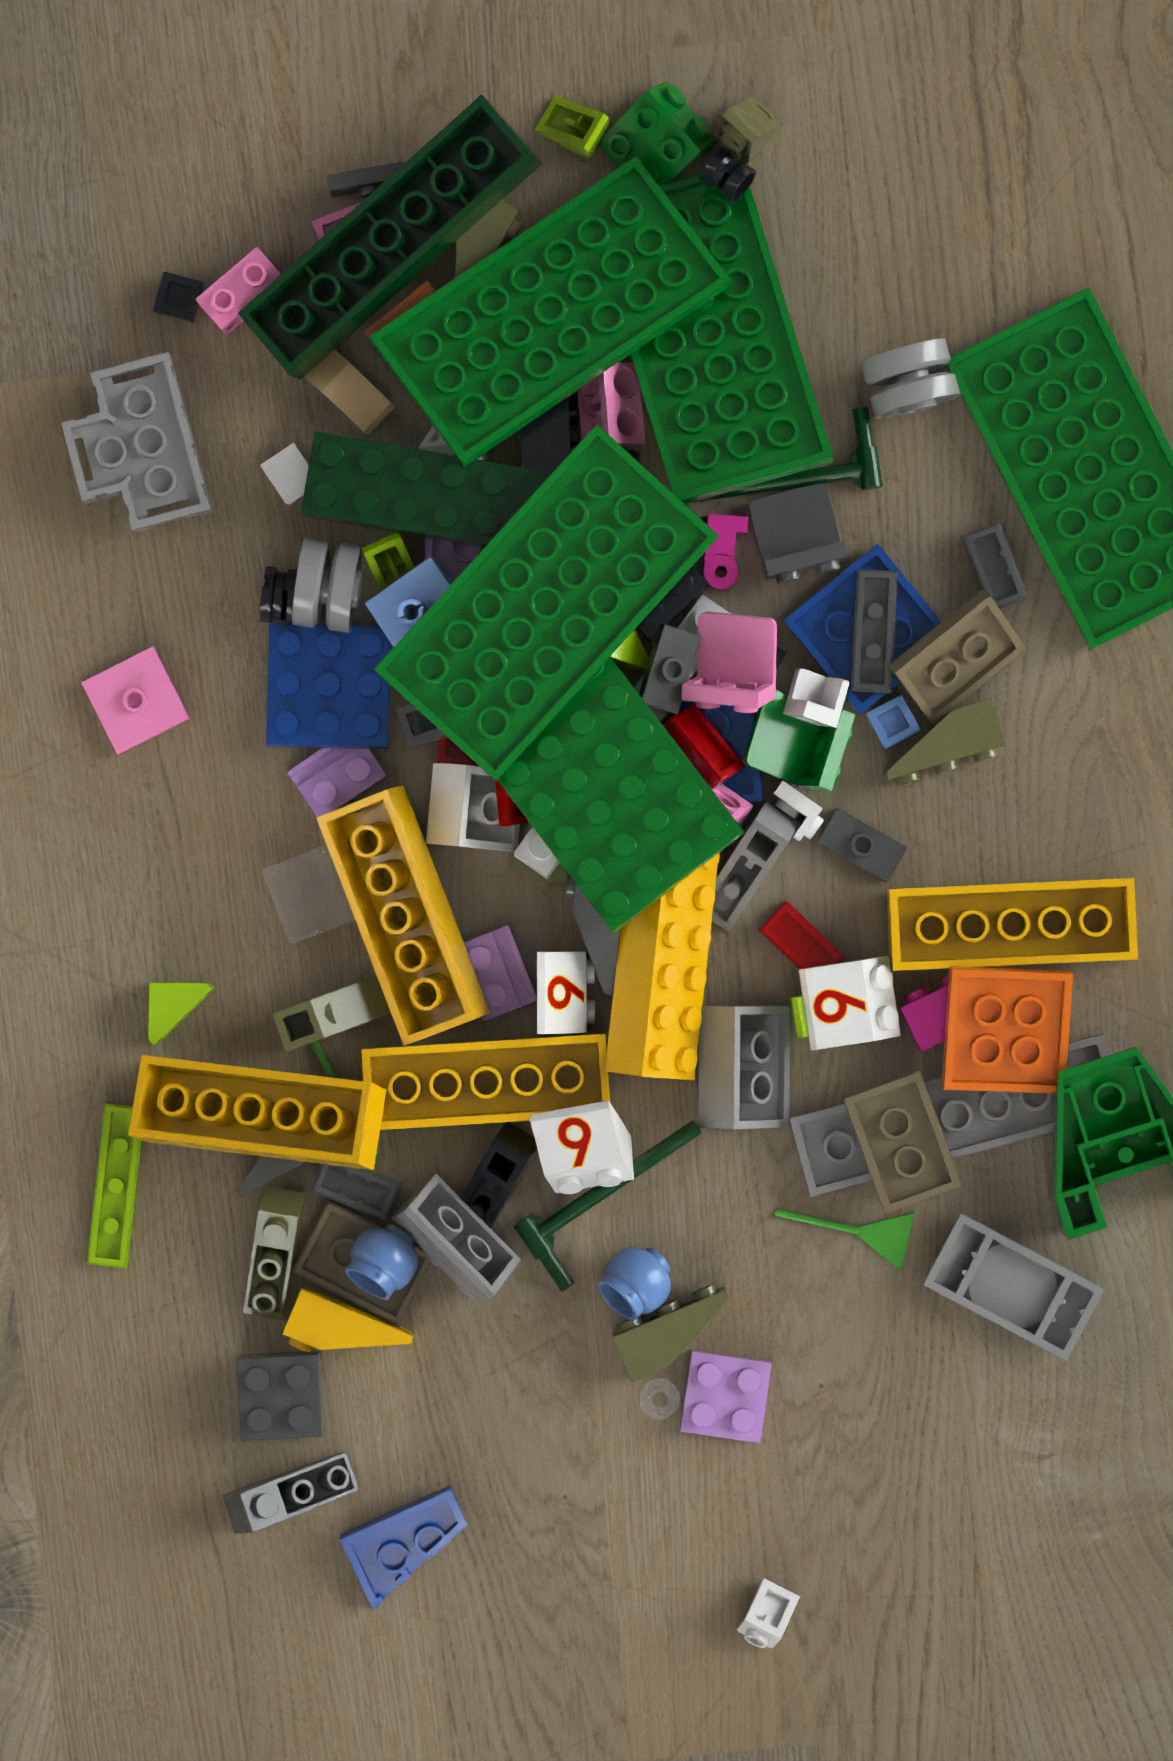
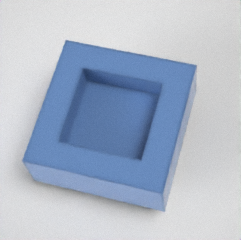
M902 694L865 714L884 750L921 730Z

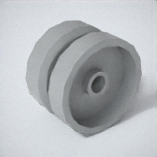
M934 339L910 344L877 354L860 362L866 384L880 386L892 383V385L874 392L870 397L876 419L918 413L961 395L955 374L950 372L929 374L945 367L951 361L946 339Z
M304 538L295 583L292 613L293 625L314 628L319 623L323 604H326V625L328 629L344 633L351 632L362 586V545L341 542L335 550L332 566H329V546L327 542L322 539Z

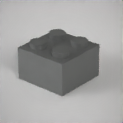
M321 1350L244 1354L236 1359L241 1441L323 1436L325 1433Z

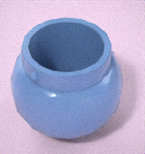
M388 1224L385 1228H368L354 1242L350 1251L351 1262L346 1268L345 1273L353 1283L377 1298L388 1300L394 1291L403 1289L410 1282L417 1270L418 1256L412 1247L414 1240L409 1234L394 1225Z
M628 1247L621 1250L608 1262L604 1272L605 1277L598 1283V1290L606 1303L616 1313L627 1320L634 1321L641 1314H649L656 1310L668 1298L671 1291V1279L668 1274L670 1266L665 1258L652 1248L644 1250L638 1247Z

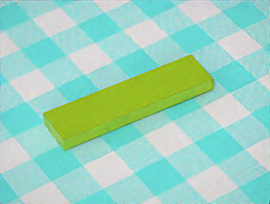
M106 1102L104 1106L86 1264L128 1268L143 1142L128 1135L133 1105Z

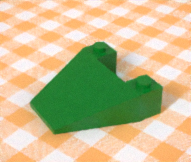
M1137 1047L1057 1071L1051 1199L1062 1233L1070 1240L1107 1228L1095 1186L1167 1163L1173 1179V1097Z

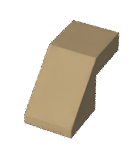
M335 349L304 376L308 382L327 397L346 418L367 436L395 408L369 380Z

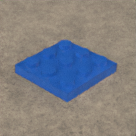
M879 544L874 546L783 620L785 625L828 677L842 678L849 681L845 698L859 715L886 693L850 692L856 570L898 571L893 661L941 623L940 619ZM892 673V688H894L900 682Z
M269 625L267 747L389 749L390 684L374 670L391 651V642L381 627L352 626L350 633L330 631L327 626L316 625L314 628L295 625Z

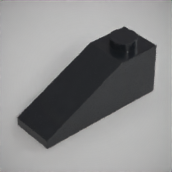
M506 1122L492 1140L461 1197V1200L491 1229L537 1151L535 1138L510 1122Z

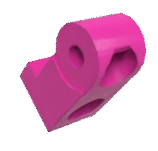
M708 513L707 525L719 535V538L704 553L703 578L709 583L710 588L718 591L727 590L737 581L739 570L734 560L736 534L747 535L749 517Z

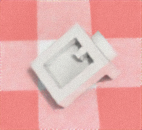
M781 781L773 795L779 798L775 806L794 819L799 813L805 816V819L792 838L800 842L803 836L811 839L824 821V819L818 816L823 808L785 781Z
M764 1578L760 1582L744 1619L740 1622L737 1631L745 1635L744 1639L756 1647L774 1648L781 1640L800 1596Z

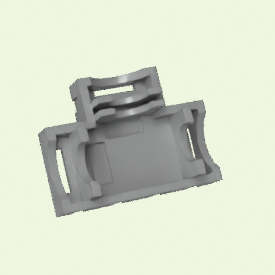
M166 352L91 372L90 376L93 387L98 394L97 402L100 412L87 415V418L77 421L72 419L61 422L82 502L89 504L122 495L124 504L129 511L130 516H128L131 530L134 533L148 530L170 521L212 513L213 509L171 354ZM148 368H154L155 374L117 384L113 383V378ZM83 439L93 480H86L76 440ZM189 500L190 503L189 507L151 517L148 515V510Z

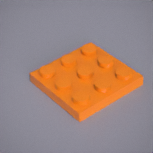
M949 966L942 1088L944 1090L1056 1093L1057 1071L1067 1068L1073 973L1069 970Z

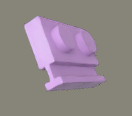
M322 748L287 772L317 817L341 808L387 776L369 749Z
M509 925L464 942L491 1012L481 1016L483 1022L537 1001L535 990Z

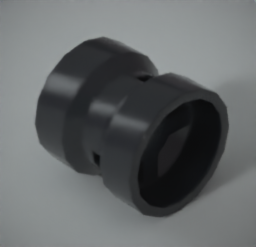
M721 147L708 159L701 171L699 180L710 188L717 187L720 189L722 197L734 204L742 198L751 186L756 170L746 163H737L734 160V155Z

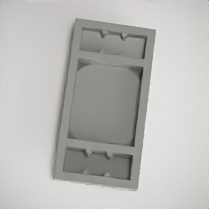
M962 1213L959 1214L923 1282L924 1286L1066 1361L1105 1290Z

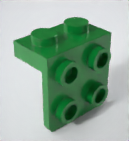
M665 81L647 90L602 136L599 147L617 168L637 156L658 185H668L693 160L710 152L719 141L713 135L710 124L704 118L696 116L686 104V98L683 93Z
M776 690L775 699L758 708L743 754L744 764L805 791H832L834 784L840 776V763L845 747L852 737V724L855 714L842 709L837 728L817 726L783 714L788 695Z

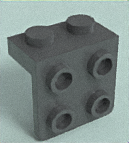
M818 483L757 498L750 502L749 512L766 580L776 578L777 584L800 579L801 571L813 568L816 569L817 574L840 569L839 562L845 561L848 557L844 541H840L826 485Z

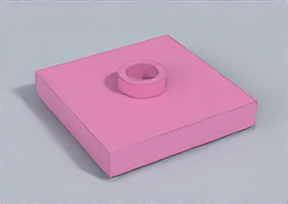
M154 646L81 682L117 755L191 719Z

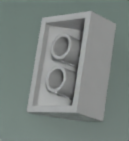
M703 1005L699 1034L698 1126L700 1128L718 1129L789 1127L790 1006Z
M434 1174L412 1194L392 1217L399 1225V1228L409 1234L427 1253L429 1260L434 1265L440 1267L455 1282L457 1288L464 1295L469 1296L477 1305L490 1300L521 1261L437 1174Z

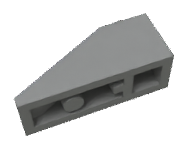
M764 803L716 877L712 922L727 932L731 930L791 840L800 824L799 822L770 803Z

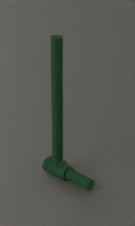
M868 407L852 409L858 449L855 450L851 457V463L804 470L696 502L853 479L854 484L861 488V490L883 487L878 449L873 443Z
M694 1120L690 1121L634 1159V1179L702 1134ZM632 1180L623 1181L614 1187L595 1186L545 1220L542 1217L531 1214L513 1226L534 1258L541 1261L561 1292L575 1282L552 1250L555 1241L553 1234Z

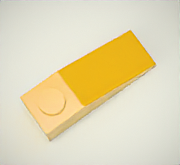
M303 1286L285 1326L283 1335L290 1337L288 1344L311 1352L313 1347L319 1350L411 1344L415 1332L401 1326L398 1327L387 1320Z

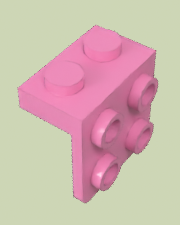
M709 611L702 613L698 617V636L701 639L697 649V676L682 684V700L696 702V707L703 709L719 708L721 704L734 706V711L740 713L757 712L758 708L772 701L776 696V621L769 617Z

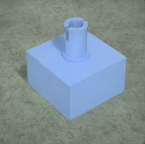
M430 557L367 601L365 605L393 647H395L455 579L442 559Z

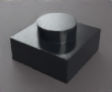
M163 272L153 311L194 323L199 305L195 299L202 294L204 283Z

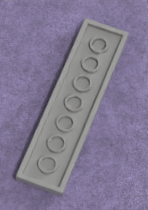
M1103 1034L1069 1042L1067 1068L1107 1056L1108 1051ZM942 1077L924 1081L952 1159L1054 1132L1056 1093L944 1090L941 1086ZM845 1103L789 1118L810 1197L872 1181Z

